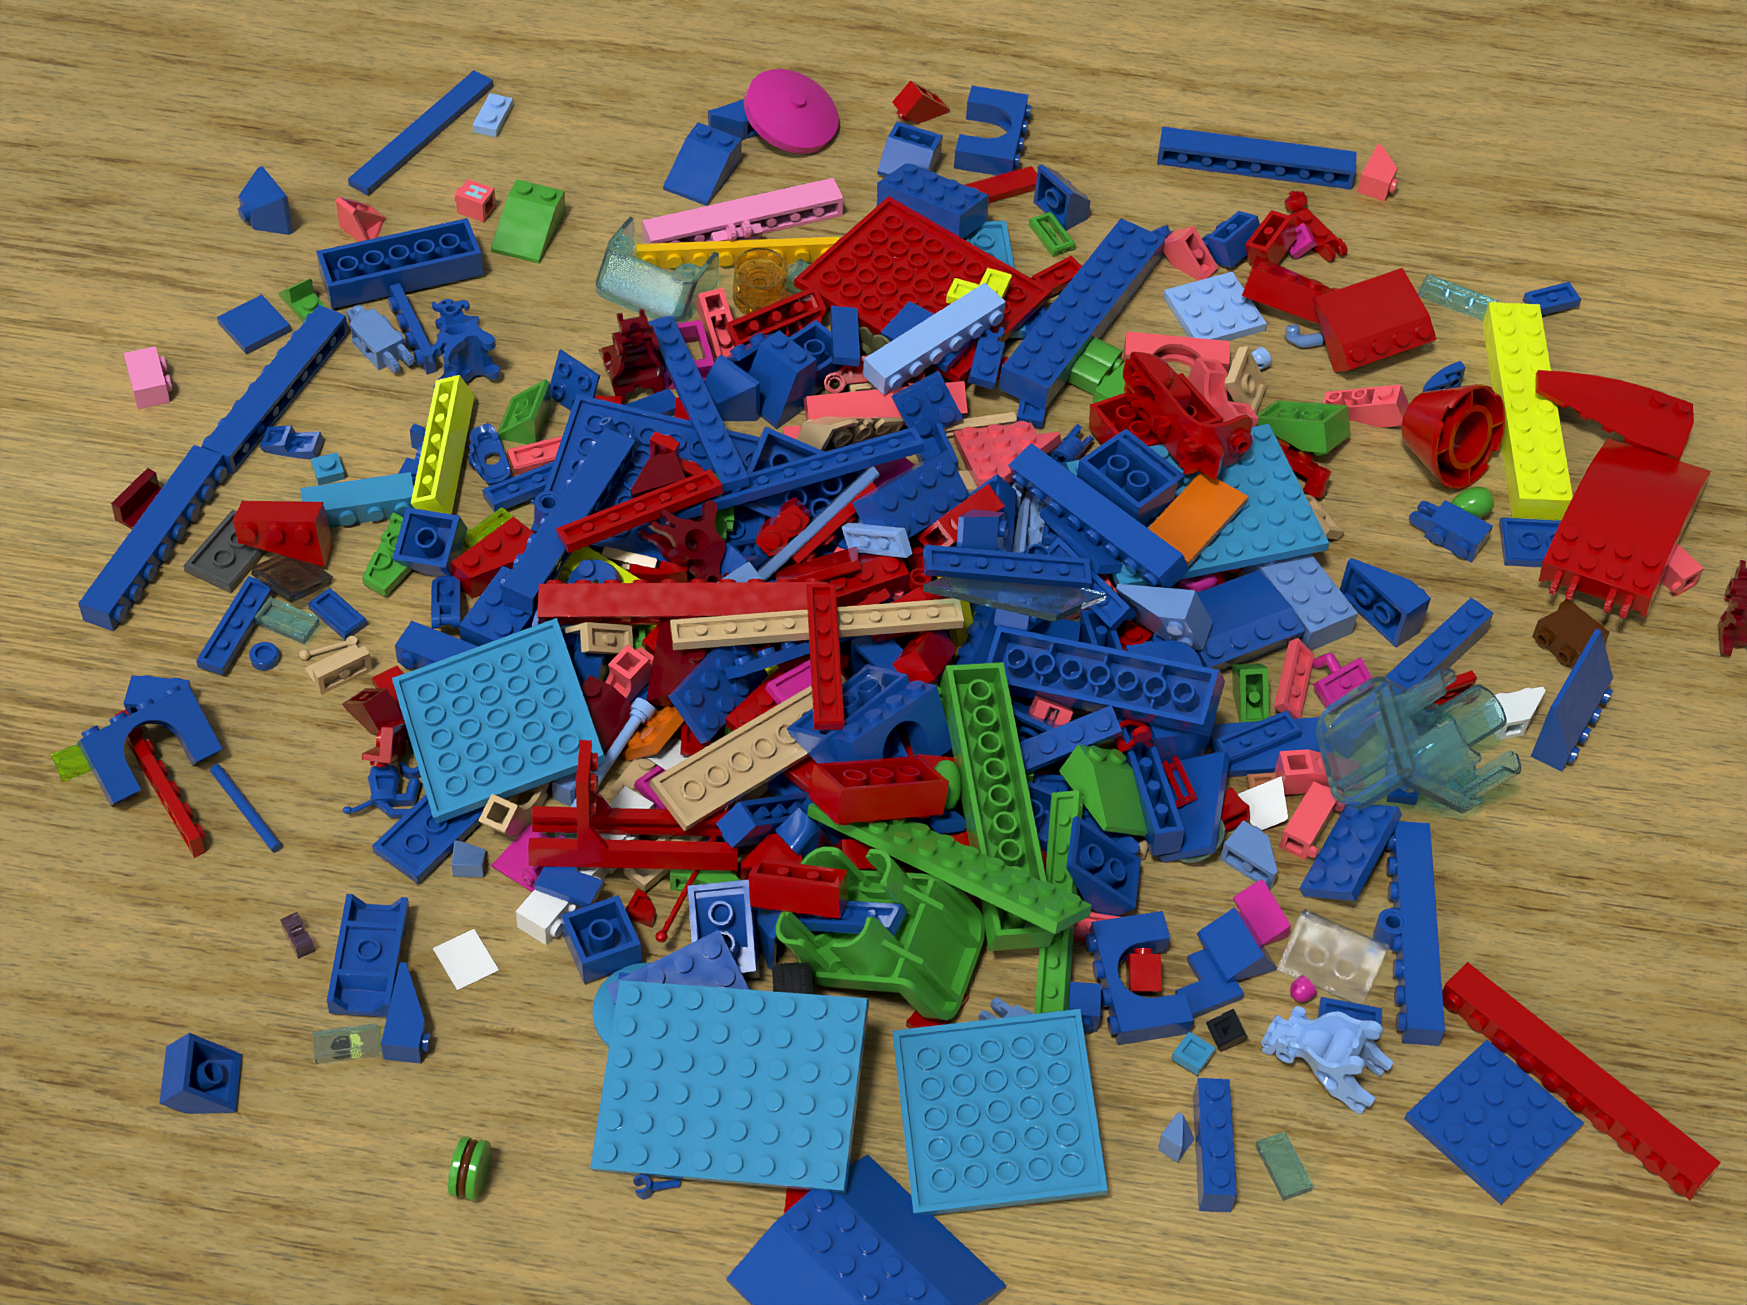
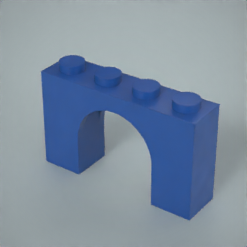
M971 85L967 101L966 120L994 124L1004 129L1007 133L997 138H981L959 134L955 149L954 169L995 176L1011 172L1014 168L1018 169L1021 154H1017V152H1022L1024 138L1021 135L1026 136L1028 121H1025V119L1029 120L1032 105H1028L1029 94Z
M920 680L910 682L905 689L896 695L888 697L883 704L867 711L856 722L846 725L841 732L832 737L839 761L883 759V748L886 738L891 730L901 722H903L914 756H917V754L941 756L952 748L950 734L937 686Z
M178 685L164 692L165 698L154 703L153 699H149L136 706L137 712L129 716L125 712L120 713L109 719L110 725L99 729L98 725L81 733L83 738L77 744L110 806L141 791L124 756V743L127 735L133 729L145 724H157L168 728L179 740L192 766L222 750L189 686L181 690Z
M1163 911L1093 921L1089 934L1085 935L1088 952H1093L1095 960L1092 964L1094 977L1096 980L1100 979L1102 986L1101 1003L1103 1007H1107L1109 1012L1107 1017L1108 1030L1110 1035H1115L1117 1045L1185 1035L1191 1030L1194 1022L1186 993L1156 998L1141 997L1129 991L1123 985L1118 975L1119 965L1126 960L1127 955L1134 954L1135 948H1152L1153 954L1166 952L1170 935Z

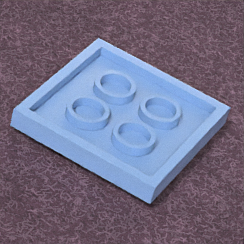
M1233 272L1164 290L1163 298L1188 337L1230 341L1259 333L1266 329L1267 323L1252 300L1242 296L1244 288Z

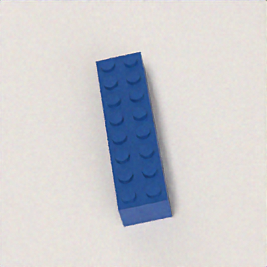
M997 626L986 662H1004L1011 695L1034 699L1035 695L1063 706L1092 712L1112 705L1116 717L1207 736L1211 734L1225 680L1218 669L1003 626Z

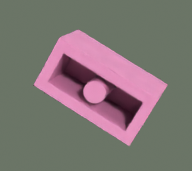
M156 346L124 353L137 408L141 409L169 403L168 391L173 389L169 375H163V372L168 370L164 356H158Z

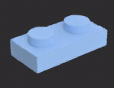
M490 93L473 123V132L497 137L513 107V98Z

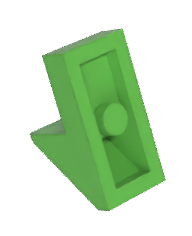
M310 278L279 292L281 299L303 323L307 315L312 313L318 305L326 307L314 294Z

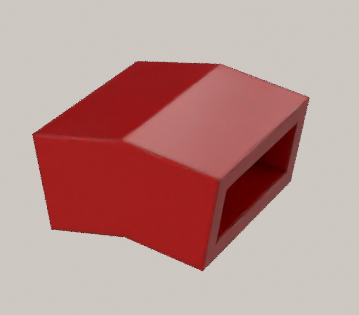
M1229 788L1224 792L1221 819L1225 825V832L1239 826L1243 820L1246 822L1250 821V806L1239 797L1233 788Z

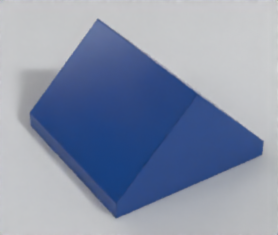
M1235 907L1197 933L1225 983L1273 972L1277 969V966L1248 919Z

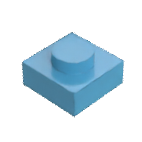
M337 452L311 459L318 485L345 479L344 470Z
M1189 1031L1173 1052L1171 1059L1198 1076L1214 1055L1216 1048Z

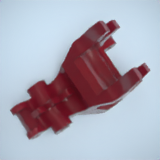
M644 308L638 310V317L623 319V314L617 313L619 332L612 333L614 345L598 349L614 395L622 396V403H626L625 393L634 392L637 387L644 389L652 388L653 394L663 391L665 367L662 359L656 352V349H659L658 339L653 325L648 323Z
M709 500L705 502L702 506V515L690 519L678 518L663 508L659 515L665 519L666 525H660L656 519L648 522L650 524L648 527L655 531L654 533H648L644 529L637 533L641 539L654 544L660 551V554L674 564L690 566L689 571L695 575L693 579H703L707 583H717L730 574L726 572L724 577L720 575V563L725 554L726 546L725 541L715 529L718 507L714 501Z
M1745 560L1739 561L1735 577L1729 581L1724 600L1729 601L1728 608L1718 622L1720 655L1725 657L1731 656L1733 647L1747 646V568Z

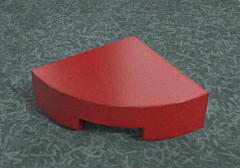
M637 888L625 910L630 920L652 928L655 921L654 906L649 896Z

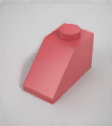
M1377 144L1364 168L1357 192L1385 202L1389 193L1393 194L1399 180L1395 179L1398 168L1382 145Z
M1195 226L1175 230L1165 239L1163 252L1170 264L1198 281L1207 279L1218 269L1216 262Z

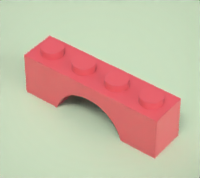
M1126 331L1123 348L1124 362L1130 357L1131 352L1150 353L1163 359L1165 362H1180L1191 368L1196 358L1219 360L1228 373L1230 341Z
M1196 358L1187 379L1220 414L1223 422L1241 415H1248L1253 420L1252 427H1255L1259 418L1249 404L1228 401L1225 388V379L1228 373L1219 360Z

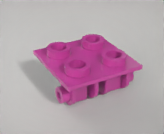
M529 824L491 866L533 892L535 890L534 884L544 866H529V838L550 837L542 832H532V826Z

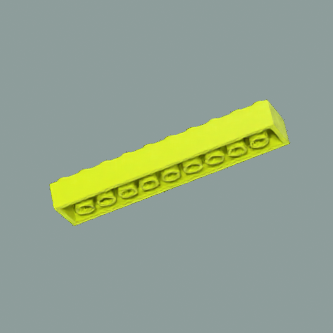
M1489 302L1482 326L1492 388L1496 394L1501 396L1505 407V429L1501 448L1512 518L1561 521L1573 494L1557 404L1535 392L1536 372L1538 370L1551 371L1540 304Z

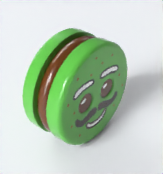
M466 1136L460 1138L455 1148L449 1171L448 1193L450 1196L462 1197L472 1201H476L480 1197L490 1163L491 1145L489 1141L481 1139L478 1141Z

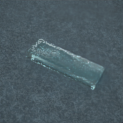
M1427 274L1418 291V295L1422 298L1480 320L1484 319L1489 302H1499L1497 299Z

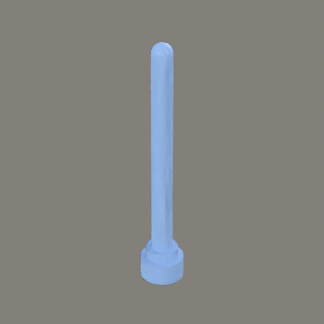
M642 698L635 699L630 707L631 712L629 715L631 717L605 754L606 761L599 763L598 771L593 772V774L599 777V784L640 723L644 724L646 720L649 721L655 713L656 709ZM576 799L570 807H576Z

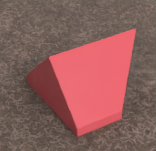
M338 196L336 206L340 228L359 242L378 238L386 217L368 204Z

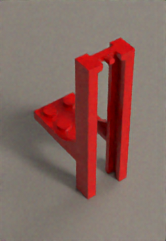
M580 740L576 807L533 806L532 832L577 833V839L529 838V866L737 871L738 847L732 848L727 842L602 839L598 833L722 836V832L716 823L729 811L719 810L684 832L668 809L611 808L598 792L599 777L593 774V771H598V753H592V740Z

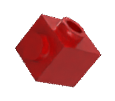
M1135 948L1134 954L1126 956V988L1132 993L1161 992V954H1153L1152 948Z

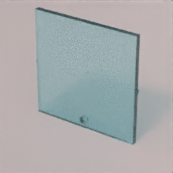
M942 577L923 585V592L1053 622L1106 600L1107 593L1085 588Z

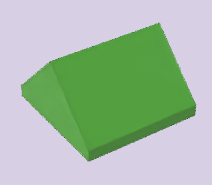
M545 379L511 397L497 432L499 439L526 445L539 441L551 410L550 382Z

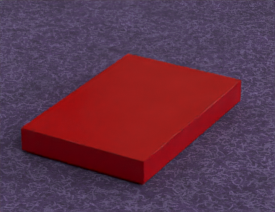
M857 546L803 561L799 564L779 568L776 570V581L783 578L792 579L794 582H805L806 579L810 578L824 581L859 571L861 564Z

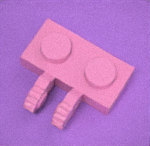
M747 219L742 221L741 227L736 228L734 223H728L726 230L711 233L710 241L760 240L763 230L760 223L751 225Z

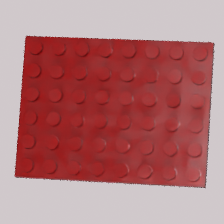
M889 196L794 279V287L801 291L816 286L824 304L829 308L831 306L857 308L858 325L867 327L874 335H880L881 331L909 301L934 314L950 305L946 303V297L955 278L980 285L987 268L1012 275V279L1003 299L1006 301L1004 318L998 325L989 328L992 333H998L1000 327L1004 328L1000 342H1005L1051 298L1052 293L1051 289ZM975 338L972 345L947 373L933 365L929 367L936 372L939 371L941 375L953 382L964 381L970 374L978 338Z

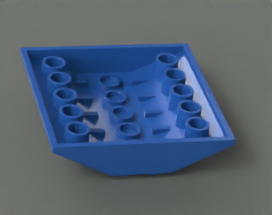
M869 1155L849 1165L846 1193L824 1190H811L773 1223L726 1278V1281L750 1305H988L1007 1286L933 1215L913 1214L911 1194Z

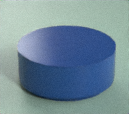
M260 642L254 645L249 653L252 666L261 671L273 669L280 660L278 648L270 642Z

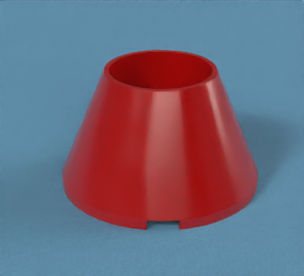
M1484 384L1422 392L1411 401L1403 416L1401 426L1403 441L1440 483L1453 489L1468 487L1487 471L1490 466L1486 463L1492 452H1498L1505 429L1504 403L1501 396L1496 394L1492 387Z

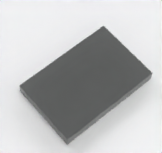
M233 509L183 565L184 572L229 593L235 590L267 552L238 543L233 524V518L237 511Z

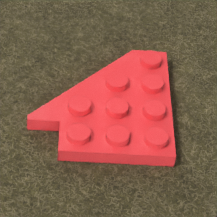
M1018 421L1010 425L991 424L983 428L965 427L962 430L953 431V440L978 488L996 474L1009 484L1012 481L1011 477L1013 474L1008 465L1028 445L1032 443L1047 454L1060 444L1061 433L1037 434L1031 422Z

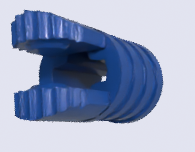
M1079 424L1072 428L1050 455L1051 458L1063 467H1065L1066 462L1076 461L1094 441L1091 435L1083 441L1076 437L1082 429Z

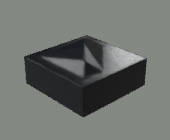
M1234 1009L1206 1022L1220 1052L1248 1038Z

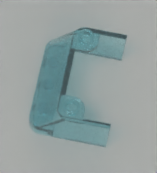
M629 217L608 242L596 278V292L600 297L639 313V309L644 308L645 315L653 320L672 315L676 324L687 322L697 310L695 301L698 294L713 290L719 283V253L713 252L702 267L686 263L678 266L672 273L631 255L635 248L634 218Z

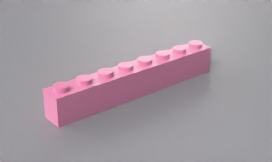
M834 178L642 220V238L645 244L710 241L711 233L726 230L728 223H734L737 228L741 227L742 221L747 219L751 225L760 223L763 230L762 234L843 216V196Z

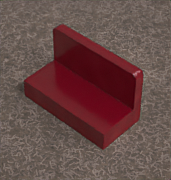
M147 468L111 503L115 521L133 529L162 489L159 487L155 471Z

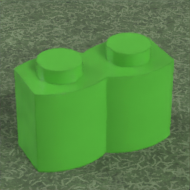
M1095 337L1073 365L1068 382L1094 395V390L1124 363V360L1121 359L1123 351Z

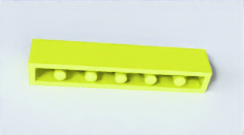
M460 375L436 380L411 499V505L415 509L452 514L475 397Z

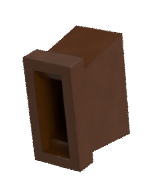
M1565 599L1560 603L1557 611L1538 620L1532 637L1539 645L1555 655L1561 663L1573 669L1595 629L1601 630L1604 643H1606L1610 632L1572 601Z

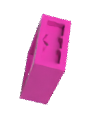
M702 320L677 323L685 343L696 341L699 343L703 359L694 360L704 381L714 365V360ZM665 367L663 390L668 388L673 390L675 387Z

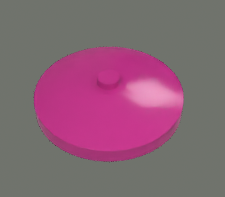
M772 69L762 72L752 80L745 93L744 109L750 124L763 139L777 148L798 154L814 153L826 147L837 131L839 122L838 112L830 95L817 82L801 73L786 69Z

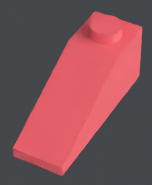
M719 288L699 293L695 305L715 359L720 355L727 357L731 354L729 350L735 346L725 326L726 323L733 319L724 289Z

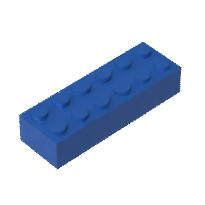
M468 218L316 251L320 276L332 309L391 296L390 285L400 283L405 293L483 275L481 251Z

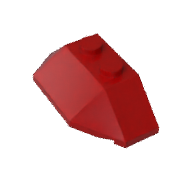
M813 286L726 323L725 326L736 347L740 344H749V338L760 332L768 335L775 334L780 330L787 337H790L815 320L821 323L827 309L817 287Z

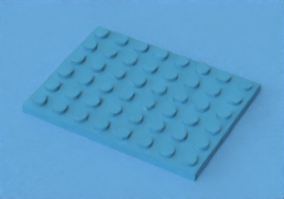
M1269 424L1252 427L1251 435L1253 442L1250 448L1238 461L1221 468L1219 475L1216 477L1249 496L1247 503L1189 566V570L1179 580L1328 550L1329 541ZM1163 444L1150 446L1151 449L1183 473L1184 468L1178 467L1179 462L1172 457ZM1079 460L1066 462L1065 468L1076 476ZM1200 472L1193 474L1183 473L1185 475L1184 483L1176 488L1174 500ZM1163 511L1143 525L1149 528V526L1163 513ZM1117 557L1123 565L1120 573L1111 574L1116 586L1117 584L1149 586L1140 573H1132L1127 569L1123 561Z
M619 980L590 1169L598 1172L644 1174L655 1177L846 1193L869 1000L856 997Z

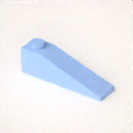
M1027 491L1023 494L1014 525L1012 552L1022 553L1031 545L1042 543L1045 521L1039 514L1041 508L1048 507V504L1044 501L1039 503Z

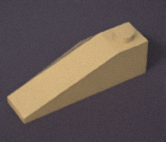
M825 416L815 420L809 419L804 422L796 440L827 452L898 432L904 420L902 417Z

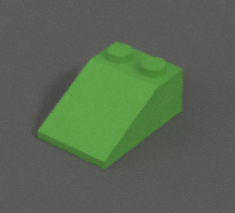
M517 179L507 196L491 246V252L539 264L566 213L564 191Z
M1276 400L1256 414L1259 418L1256 425L1269 424L1275 436L1301 451L1313 452L1314 455L1318 456L1328 454L1330 450L1340 445L1342 441L1350 436L1348 405Z
M1077 745L1059 770L1061 775L1073 791L1080 790L1084 794L1083 804L1104 831L1145 836L1147 829L1134 773L1126 762V756L1117 749L1109 750L1094 745Z

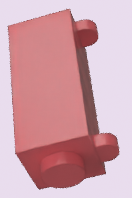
M1678 544L1661 582L1677 597L1697 585L1704 568Z
M1313 781L1283 831L1279 848L1304 860L1308 856L1315 858L1319 851L1314 845L1335 810L1342 812L1346 806L1339 799L1340 794L1328 786Z

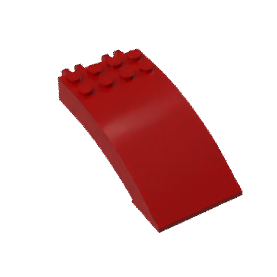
M1607 438L1589 465L1568 505L1543 559L1539 581L1543 583L1545 580L1552 582L1549 589V594L1552 595L1558 592L1560 585L1568 587L1565 599L1572 601L1576 591L1606 600L1602 612L1609 614L1615 603L1622 606L1619 612L1620 618L1626 619L1630 609L1641 612L1640 616L1646 617L1675 549L1692 514H1694L1711 471Z

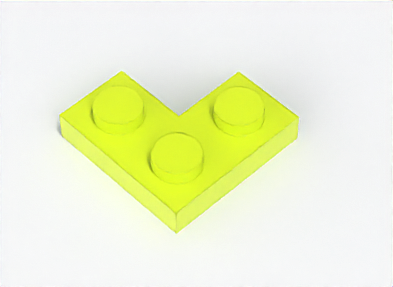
M987 268L980 285L986 283L1004 299L1011 284L1012 275ZM955 278L947 293L946 303L951 304L980 285Z

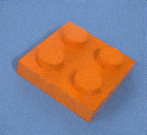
M668 706L663 710L655 712L649 721L646 720L638 731L634 732L620 753L622 757L629 761L657 754L684 721L676 707L670 708Z

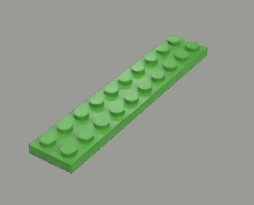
M815 803L808 805L807 815L873 848L883 850L894 858L1054 934L1080 922L1091 914L1092 905L1081 900L1078 895L1061 891L1050 882L1040 881L1029 876V873L1024 870L1014 869L1004 864L1001 859L988 857L980 853L975 847L954 841L953 837L939 834L931 830L926 824L916 823L904 818L901 821L891 819L878 820L876 823L852 822L850 825L843 826L834 823Z

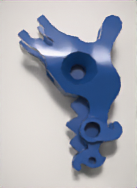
M451 299L442 300L438 304L433 302V310L440 312L441 316L435 320L436 327L439 328L440 332L437 334L436 343L429 349L427 357L428 362H434L438 356L443 355L444 373L438 380L460 375L464 382L471 380L477 375H485L492 380L501 376L500 367L493 364L492 356L487 354L488 350H493L496 347L495 338L478 326L479 316H467L462 312L464 308L465 311L470 309L469 302L466 300L454 302Z

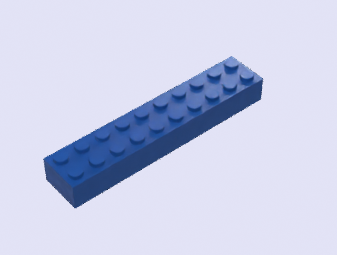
M1120 218L1004 363L1001 369L998 389L1045 410L1068 381L1073 365L1084 353L1090 342L1095 337L1098 339L1102 337L1160 262L1166 238Z

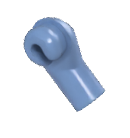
M1295 324L1286 327L1285 338L1300 348L1323 345L1321 333L1303 335L1299 333L1300 327Z

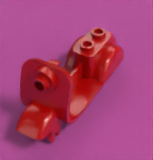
M1131 352L1130 358L1125 360L1123 379L1125 381L1124 394L1127 402L1131 403L1130 406L1136 409L1172 457L1179 462L1178 467L1184 468L1183 473L1193 474L1202 471L1209 478L1216 479L1221 468L1235 463L1244 455L1253 442L1251 435L1253 420L1248 415H1241L1217 424H1204L1195 420L1186 412L1191 401V391L1178 374L1163 359L1144 352Z

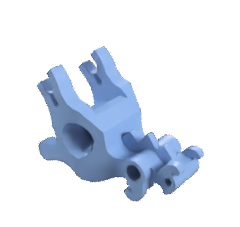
M1299 1006L1293 1008L1289 1020L1276 1015L1261 1040L1262 1052L1272 1055L1276 1051V1056L1285 1063L1294 1062L1296 1057L1304 1058L1329 1094L1340 1099L1358 1114L1363 1113L1366 1106L1370 1107L1373 1104L1375 1097L1364 1090L1351 1074H1360L1366 1065L1374 1074L1380 1077L1384 1070L1388 1071L1394 1063L1377 1047L1373 1040L1379 1039L1383 1032V1027L1379 1023L1357 1020L1339 1011L1330 1012L1318 1019L1310 1020L1305 1015L1307 1011Z

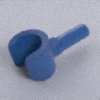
M644 1174L637 1175L633 1179L636 1186L647 1185L644 1189L635 1190L637 1197L643 1200L650 1198L654 1191L680 1187L679 1179L651 1182L649 1177Z

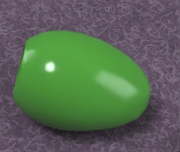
M1484 487L1469 488L1458 494L1451 501L1452 504L1478 518L1488 515L1494 507L1493 497L1490 491Z
M942 760L934 769L949 781L944 810H950L957 804L961 795V776L954 762Z

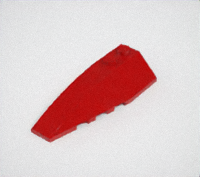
M1538 370L1536 372L1535 392L1565 409L1570 406L1575 409L1579 417L1586 421L1589 418L1602 424L1601 429L1608 433L1615 431L1624 436V442L1632 446L1675 460L1681 458L1694 424L1693 403L1645 386L1597 375Z

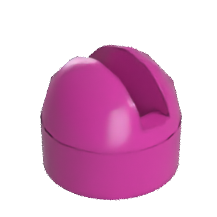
M1303 975L1299 976L1290 986V994L1298 1002L1305 1003L1317 995V990L1312 982Z

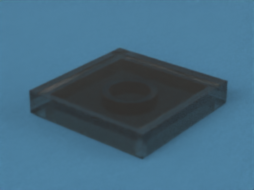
M280 554L253 566L251 572L252 576L291 603L331 585L333 579L332 575L316 564Z

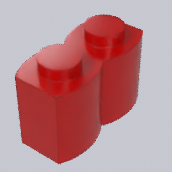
M797 497L788 500L780 507L777 516L769 518L760 526L755 543L768 556L777 554L786 546L790 537L796 536L804 530L809 522L810 511Z

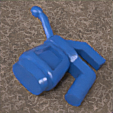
M388 765L387 767L373 766L367 778L371 791L370 800L356 807L346 806L343 808V813H357L372 805L378 807L390 818H401L410 809H393L392 807L413 806L416 802L421 781L416 778H410L406 793L397 794L400 783L397 767L393 765Z

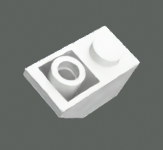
M1544 687L1524 688L1521 691L1507 694L1498 693L1490 697L1485 715L1497 740L1525 734L1545 694Z

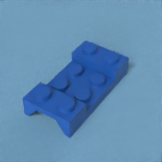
M346 894L327 996L329 1014L387 1017L397 977L403 937H406L410 907L407 897H401L392 905L366 904L355 895Z

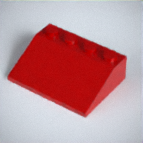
M1403 268L1313 297L1334 372L1351 370L1437 340L1430 315Z
M1183 373L1178 374L1191 391V401L1186 412L1195 420L1204 424L1222 423L1223 418L1186 376ZM1124 393L1090 404L1089 430L1101 444H1104L1125 429L1129 430L1149 447L1162 444L1136 409L1130 406V402H1127Z

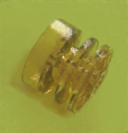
M753 248L746 250L736 259L734 263L733 301L742 313L749 314L786 298L788 265L778 252L768 248Z

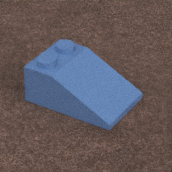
M1117 584L1116 589L1121 598L1136 611V616L1134 617L1136 621L1164 640L1179 641L1187 644L1194 650H1203L1213 621L1195 590Z

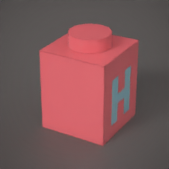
M467 179L463 186L456 190L454 196L457 213L485 222L496 207L495 188Z

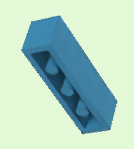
M411 472L300 488L302 502H324L329 528L390 519L393 512L404 517L406 507L414 508L411 505L414 489Z

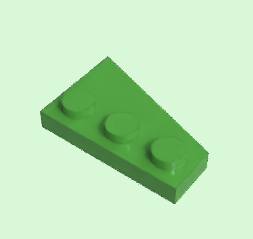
M394 512L390 517V524L387 530H384L381 536L378 550L373 553L362 577L363 585L384 597L412 570V568L397 563L392 559L403 517Z

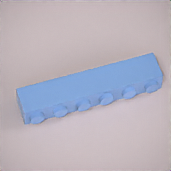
M983 283L864 358L863 376L883 395L891 390L898 389L911 377H917L930 365L939 363L947 354L959 350L963 344L972 338H978L983 331L991 326L998 325L1004 318L1006 301L986 283Z

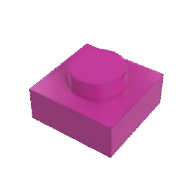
M1304 223L1295 228L1297 238L1289 248L1291 255L1295 259H1298L1317 245L1309 227Z

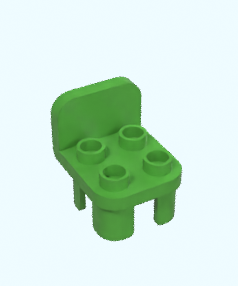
M821 847L810 852L801 864L847 870L848 901L902 904L907 911L894 936L876 917H867L861 933L855 934L810 931L792 912H781L776 923V935L798 958L799 963L806 962L812 967L813 982L825 987L900 993L924 1018L936 1020L952 1019L961 1006L984 941V920L976 905L961 889L930 874L905 873L885 851L880 849H869L866 856L867 860L878 871L859 870L840 849L835 847Z

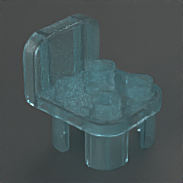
M1446 666L1409 689L1386 677H1374L1367 680L1330 704L1323 711L1317 723L1316 737L1333 797L1350 808L1360 810L1371 806L1396 789L1401 788L1407 793L1416 791L1432 799L1434 804L1443 811L1452 809L1459 813H1467L1483 802L1485 794L1521 772L1519 756L1513 751H1507L1479 769H1476V764L1482 758L1480 753L1471 747L1506 725L1507 718L1501 703L1489 689L1482 685H1474L1442 706L1433 703L1444 696L1447 692L1446 687L1457 679L1455 671Z

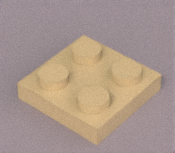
M1239 347L1235 358L1232 360L1229 374L1225 379V388L1230 393L1234 402L1249 404L1253 411L1257 413L1267 383L1249 347Z

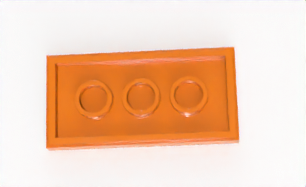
M1201 471L1148 529L1181 552L1189 567L1245 506L1249 496L1217 478H1209Z

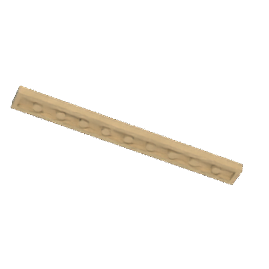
M960 598L837 607L839 637L963 628L964 625ZM807 610L670 620L673 650L809 640Z

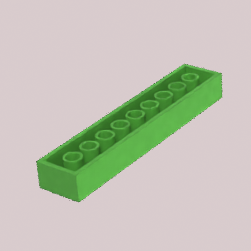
M1004 662L946 665L940 685L954 762L961 776V800L970 846L977 848L980 853L988 857L1001 859L1004 864L1014 869L1028 872L1029 876L1046 881ZM980 899L989 951L1049 947L1055 935L1054 933Z

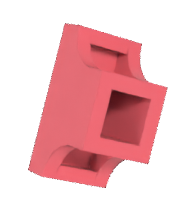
M626 645L608 664L610 672L605 683L613 686L631 702L650 681L654 656L642 647L635 650Z

